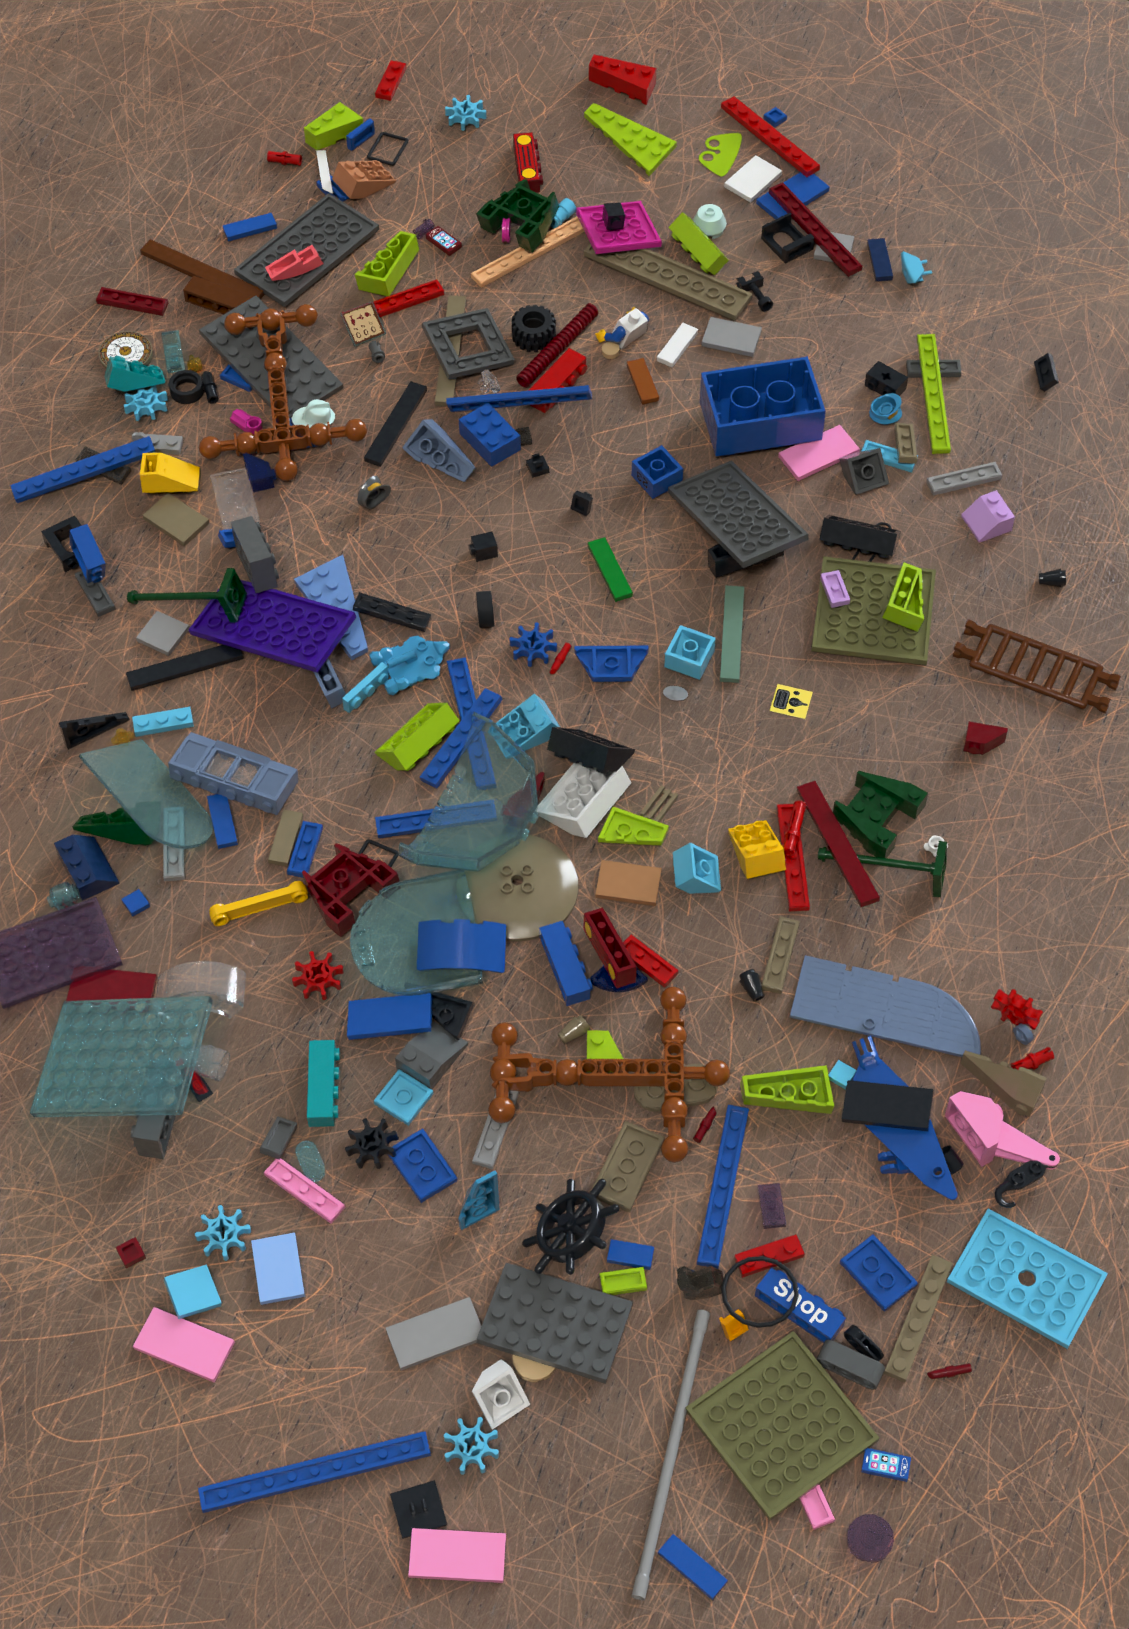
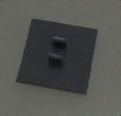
M435 1480L390 1494L402 1539L411 1537L412 1528L437 1529L447 1526Z

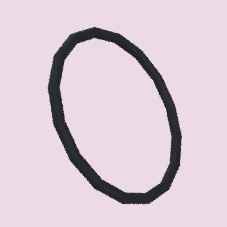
M764 1256L748 1257L735 1263L725 1274L721 1287L723 1303L730 1315L742 1324L756 1328L772 1327L786 1320L795 1309L799 1296L797 1281L791 1271L778 1260ZM765 1261L777 1265L787 1273L793 1283L794 1297L791 1307L782 1317L772 1322L755 1323L743 1319L733 1311L727 1301L726 1286L730 1275L738 1267L748 1262Z

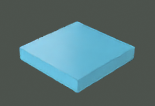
M399 1069L375 1098L374 1104L409 1126L434 1093L433 1090Z
M207 1264L164 1277V1283L178 1319L220 1307L222 1304Z

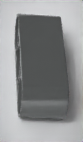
M825 1340L817 1357V1361L823 1368L872 1390L877 1389L885 1371V1366L880 1362L832 1340Z

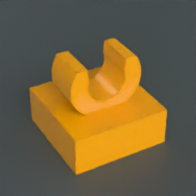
M739 1309L735 1311L736 1314L745 1319L744 1314ZM728 1315L724 1319L723 1317L719 1318L724 1334L730 1342L749 1330L747 1325L742 1324L732 1315Z

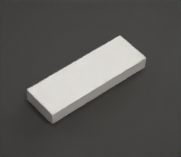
M682 323L657 356V361L673 367L698 334V329Z

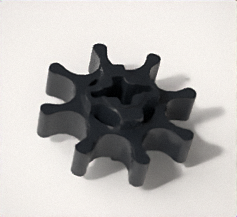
M364 1118L362 1120L365 1125L363 1131L355 1133L352 1130H348L350 1139L356 1140V1143L345 1147V1151L348 1156L356 1153L360 1154L358 1159H356L358 1168H363L364 1163L371 1159L374 1160L376 1168L380 1169L379 1159L382 1155L389 1154L392 1157H396L394 1148L388 1147V1144L399 1140V1136L396 1131L384 1133L388 1127L384 1118L381 1119L377 1127L373 1128L370 1127L367 1118Z

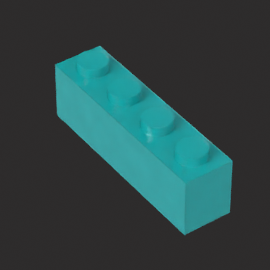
M335 1040L309 1041L307 1121L309 1127L334 1126L335 1118L339 1117L338 1105H335V1099H339V1086H335V1082L340 1077L339 1067H336V1061H340V1048H336Z

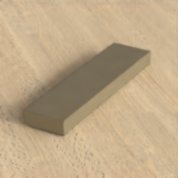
M780 916L761 985L762 990L778 994L782 993L800 921Z

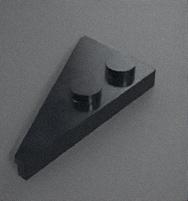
M126 712L63 721L58 724L64 744L69 750L130 719Z
M405 984L404 991L408 995L431 993L432 1018L456 1040H459L473 1009V1002Z

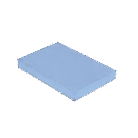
M295 1233L251 1240L260 1304L305 1297Z

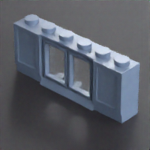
M192 732L184 739L168 763L170 778L176 781L190 784L193 787L207 790L213 794L225 796L230 800H235L275 815L279 813L298 783V770L293 767L272 761L266 756L220 740L215 741Z

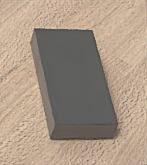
M277 1116L260 1147V1153L280 1160L297 1129V1123Z

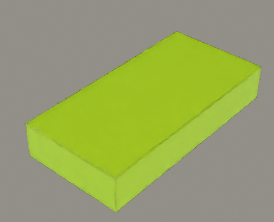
M644 1267L600 1273L603 1293L618 1295L647 1291Z

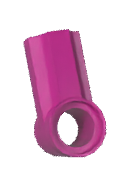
M236 409L232 412L230 417L231 423L243 431L254 434V431L258 432L263 429L262 421L259 417L250 416L242 409Z

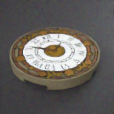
M122 331L112 334L102 342L99 348V358L105 368H107L110 356H121L126 361L132 362L136 360L148 366L152 360L153 350L150 341L144 335L133 331Z

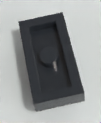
M1050 353L1034 361L1041 390L1045 392L1059 383L1053 356Z

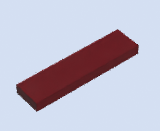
M101 287L96 298L97 304L160 316L164 315L169 304L168 299Z

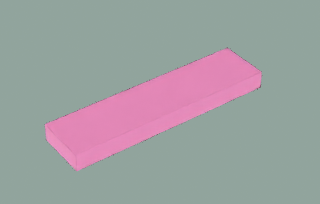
M281 1158L280 1160L275 1159L264 1171V1175L330 1224L345 1209V1205Z

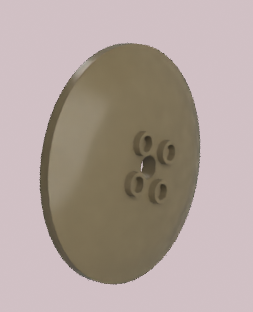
M504 835L481 844L466 858L458 873L457 898L463 914L470 920V923L480 924L483 921L506 924V941H528L539 938L540 927L559 921L564 923L577 901L578 877L569 857L553 843L533 835ZM515 879H520L523 881V883L520 885H514L512 884V881Z

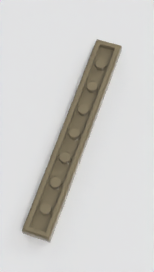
M448 296L446 317L465 313L466 296ZM462 333L448 336L458 357L460 355ZM441 364L439 366L435 406H447L446 398H454L457 378L448 379Z

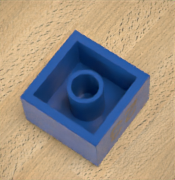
M661 445L632 461L631 476L654 499L667 492L669 486L683 481V468Z

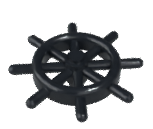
M568 1179L565 1194L556 1198L548 1207L541 1203L536 1205V1210L542 1214L537 1225L536 1235L524 1239L522 1245L527 1248L538 1244L540 1250L544 1253L534 1268L537 1274L542 1273L549 1262L553 1260L559 1263H566V1273L572 1275L575 1271L576 1259L585 1255L594 1246L600 1249L606 1248V1242L600 1239L606 1217L617 1213L620 1207L617 1204H613L604 1208L597 1199L606 1186L605 1179H599L590 1193L583 1190H575L574 1179ZM581 1204L575 1212V1205ZM591 1207L592 1213L584 1216L587 1210ZM557 1236V1238L551 1244L550 1239ZM566 1240V1247L560 1249V1247Z

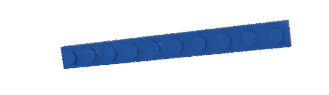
M426 1432L200 1487L198 1492L202 1512L206 1513L429 1457L431 1453Z

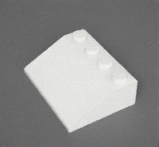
M582 762L573 763L535 808L534 813L572 835L587 838L625 792L631 781L623 766L617 772L608 771V774L597 772L595 767L593 769L583 767Z

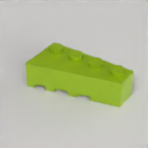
M400 231L386 244L387 247L384 250L376 253L374 260L368 261L362 271H357L354 275L358 290L390 296L419 251L416 234Z
M827 1065L745 1075L741 1078L740 1088L744 1105L831 1114L833 1111L834 1102Z

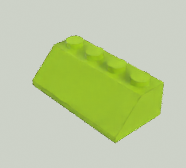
M428 703L379 747L375 754L394 769L408 771L415 766V762L418 759L425 757L429 753L428 750L432 746L439 744L445 734L452 732L460 720L448 703Z

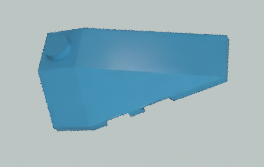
M495 1170L477 1179L467 1190L458 1218L461 1230L500 1210L498 1175Z

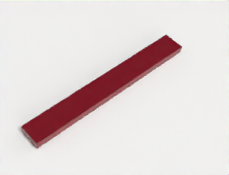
M783 182L769 188V194L787 213L792 214L791 217L807 234H812L814 242L847 277L862 271L863 266Z
M816 781L797 786L800 798L807 805L806 809L859 906L864 907L879 902L880 896Z

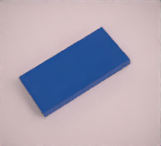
M801 172L784 182L805 206L827 193L830 188L815 174L806 177ZM769 192L756 199V204L775 220L788 214Z
M431 993L349 1001L348 1040L431 1032Z

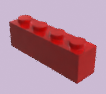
M568 348L528 391L573 386L580 375H583L587 370L586 357ZM555 403L535 404L530 406L540 410L543 413H546L549 408H552L555 405Z

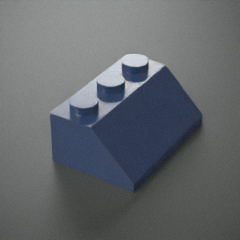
M70 835L54 843L57 855L82 901L120 884L95 837Z

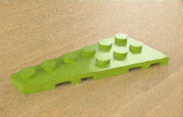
M593 103L584 112V117L594 127L601 129L605 137L612 139L613 144L627 157L634 159L638 167L645 169L648 176L677 147V141L598 104Z

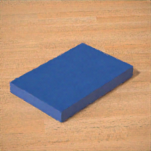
M423 1128L392 1146L396 1152V1157L387 1154L420 1203L458 1181L456 1175Z
M871 1235L840 1260V1264L884 1312L918 1285V1282L874 1235Z

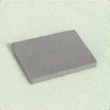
M710 317L701 346L753 357L762 327Z

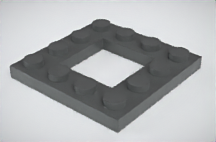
M488 308L422 322V329L448 379L514 364L515 359ZM478 329L488 351L459 358L448 336Z

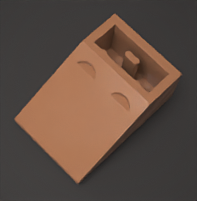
M377 160L338 162L332 178L350 199L365 198L396 182L391 173Z

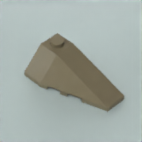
M966 1050L961 1060V1064L1007 1106L1020 1115L1031 1116L1040 1099L1046 1077L1027 1068L1020 1067L1019 1070L1010 1068L1009 1064L1003 1061L1000 1064L993 1063L989 1057Z

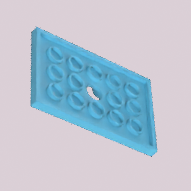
M988 1208L949 1275L947 1283L1068 1349L1108 1273ZM1026 1271L1031 1272L1034 1275L1035 1283L1031 1286H1024L1020 1283L1018 1275Z

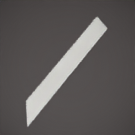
M316 150L322 189L333 194L326 150Z

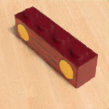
M533 132L513 134L518 182L527 179L530 190L538 193L540 192V185H543V176L539 175L541 173V163H537V161H540L539 151H536L538 149L537 139H534Z
M603 907L584 913L583 930L615 987L620 988L635 983L637 966Z

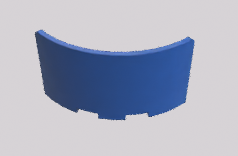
M454 919V923L441 922L442 920L419 922L417 970L472 969L497 973L505 972L506 924L490 921L473 924L467 919Z

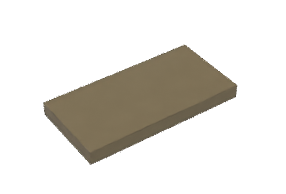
M625 1121L595 1182L596 1184L599 1179L606 1180V1186L597 1199L610 1205L617 1204L621 1210L630 1213L665 1137Z

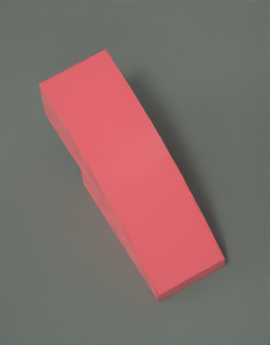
M310 245L299 253L294 249L266 266L265 269L271 280L276 281L302 275L324 263L314 246Z

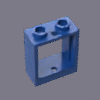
M88 524L71 529L70 546L87 583L101 581L105 577L106 563Z

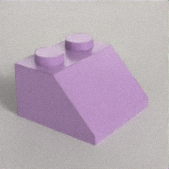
M997 490L980 496L961 514V517L979 543L1012 531L1015 516Z

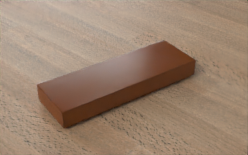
M644 358L627 361L628 371L642 405L659 401L658 392Z

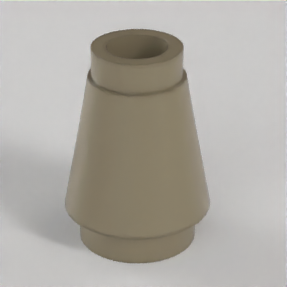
M581 1015L578 1017L574 1016L558 1033V1036L566 1044L587 1034V1030L590 1027Z

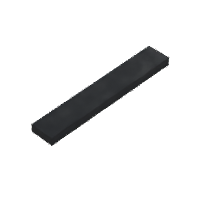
M410 381L364 456L365 462L379 467L382 466L427 392V386Z
M220 645L126 672L131 691L242 660L243 655L240 649Z

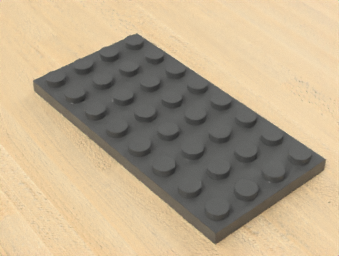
M328 193L234 269V273L247 283L264 291L265 295L286 307L379 230V224ZM310 245L314 246L324 263L302 275L276 281L271 280L265 269L266 266L294 249L299 253Z
M254 296L199 329V332L271 408L268 372L264 367L266 349L265 346L260 344L258 328L249 327L242 334L231 335L224 327L225 318L231 313H240L246 318L254 317L257 313L261 314L264 310L269 309L257 296ZM286 326L287 342L283 344V356L287 361L284 372L289 416L292 418L295 411L307 407L308 403L312 400L324 401L343 389V384ZM280 327L274 331H267L263 328V332L267 333L268 337L271 335L276 336V332L280 331Z
M732 460L668 487V493L743 568L809 540L808 533Z

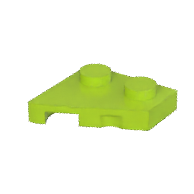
M587 1030V1059H624L609 1031Z

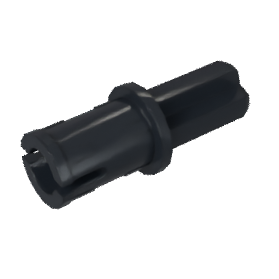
M204 371L201 377L207 401L210 404L217 403L219 400L216 392L217 385L213 381L212 373Z

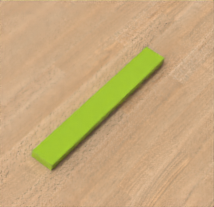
M917 334L932 454L950 453L951 446L935 334Z

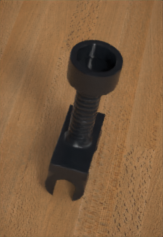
M759 271L753 272L752 275L754 277H751L752 280L746 281L743 276L736 278L738 288L745 291H753L759 300L758 306L761 311L766 312L773 307L772 300L768 296L764 297L759 287L763 286L764 281Z

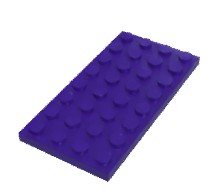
M241 580L247 596L238 621L229 622L218 599H213L209 601L191 625L189 632L190 635L318 673L356 619L355 612L275 589L255 593L251 582Z

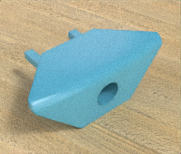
M904 251L901 253L902 272L907 284L924 281L922 275L932 274L931 270L924 272L922 264L927 263V260L920 261L918 257Z

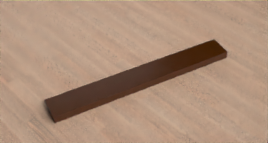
M151 239L140 249L142 255L188 276L204 278L210 282L218 283L253 297L257 296L259 299L265 295L263 290Z

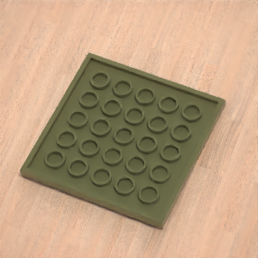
M823 556L821 574L839 570L850 598V604L831 608L820 579L811 651L927 665L936 570L920 568L922 569V611L924 621L917 632L882 618L896 578L902 567L901 565Z
M794 1331L685 1407L687 1414L769 1521L858 1457L865 1449L870 1448L879 1441L878 1435Z

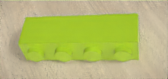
M682 212L668 227L673 232L671 234L672 237L678 242H682L681 247L685 251L692 253L690 255L691 258L697 263L700 262L702 264L700 268L704 272L716 275L729 261L685 213Z

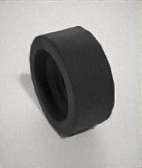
M182 370L173 374L169 379L170 394L175 402L191 404L203 396V381L197 372ZM183 383L197 385L194 389L187 392L176 389Z
M491 591L476 592L479 628L494 627Z

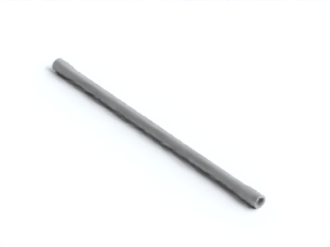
M697 1310L687 1362L639 1570L631 1597L643 1601L646 1598L650 1580L649 1575L687 1413L685 1407L689 1404L703 1338L710 1317V1313L705 1310Z

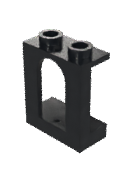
M791 213L766 223L762 226L761 239L785 264L812 251L814 246L812 234L804 236L791 223ZM782 232L788 234L794 242L781 247L773 237L776 233Z
M75 515L41 531L45 545L48 548L51 547L62 563L64 572L79 566L74 553L66 551L60 543L70 537L71 529L82 526Z

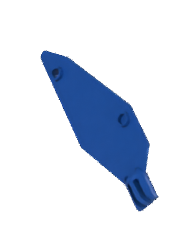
M871 1035L868 1036V1040L873 1052H868L865 1041L862 1038L859 1039L864 1054L861 1056L856 1041L852 1042L859 1062L852 1081L908 1086L879 1058ZM931 1119L928 1131L865 1125L925 1186L950 1200L957 1198L958 1193ZM938 1171L942 1172L940 1175H935Z

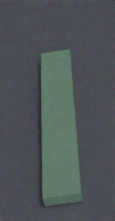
M725 585L720 682L739 683L744 586Z

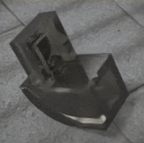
M685 1266L677 1269V1284L680 1290L683 1291L685 1299L698 1300L722 1294L721 1287L724 1278L721 1270L712 1266L698 1271Z

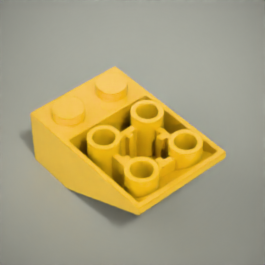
M164 453L142 454L140 469L142 493L198 491L200 467Z
M766 820L755 821L747 825H737L734 828L728 829L740 867L747 879L786 870L784 849Z

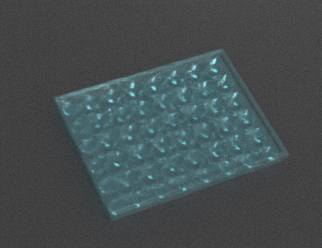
M210 996L64 1001L30 1114L33 1117L182 1115L213 999Z

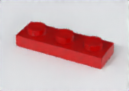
M390 61L375 92V98L392 100L406 71V63Z
M632 934L623 942L635 965L664 988L678 975V969Z
M797 1234L735 1254L734 1259L737 1263L748 1257L764 1256L785 1264L803 1258L805 1253ZM753 1261L738 1267L743 1278L776 1267L777 1265L765 1261Z

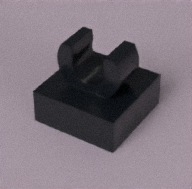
M537 453L532 455L531 459L526 460V466L532 478L550 473L549 466L543 455L540 456Z
M576 491L573 494L570 509L587 516L592 505V494Z

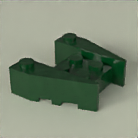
M523 179L515 184V188L509 192L504 191L500 194L501 197L494 201L492 199L488 201L476 215L480 227L492 234L502 226L503 218H510V222L520 226L515 232L519 247L533 253L543 242L559 208L555 192H552L548 197L542 196L530 190L527 179Z
M858 771L855 786L860 788L859 792L848 806L835 801L833 814L837 821L851 832L850 835L854 839L859 840L863 845L862 847L868 853L875 857L887 858L895 848L897 835L885 827L898 810L916 819L926 806L928 792L908 782Z

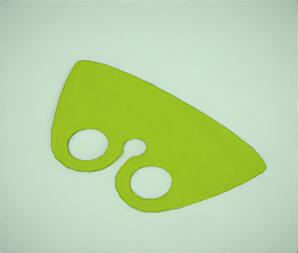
M728 133L707 138L705 142L706 147L711 150H720V153L704 151L699 155L700 162L713 173L721 177L725 176L736 159L742 135L740 133ZM711 140H718L720 144L717 147H712L709 145V142ZM711 154L713 155V160L705 161L703 156Z

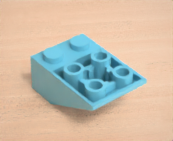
M534 693L492 725L489 730L505 757L509 758L547 742L550 739L552 727L560 726L545 701Z

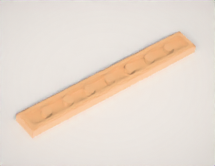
M576 216L547 232L543 242L533 253L519 247L472 272L471 278L482 288L585 231Z

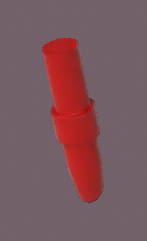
M565 643L555 657L550 674H555L561 664L564 663L572 647L569 643Z

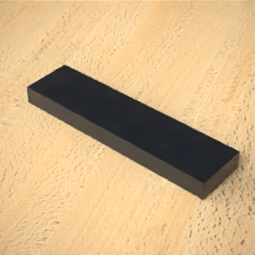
M360 592L353 605V611L422 632L426 631L431 619V614Z

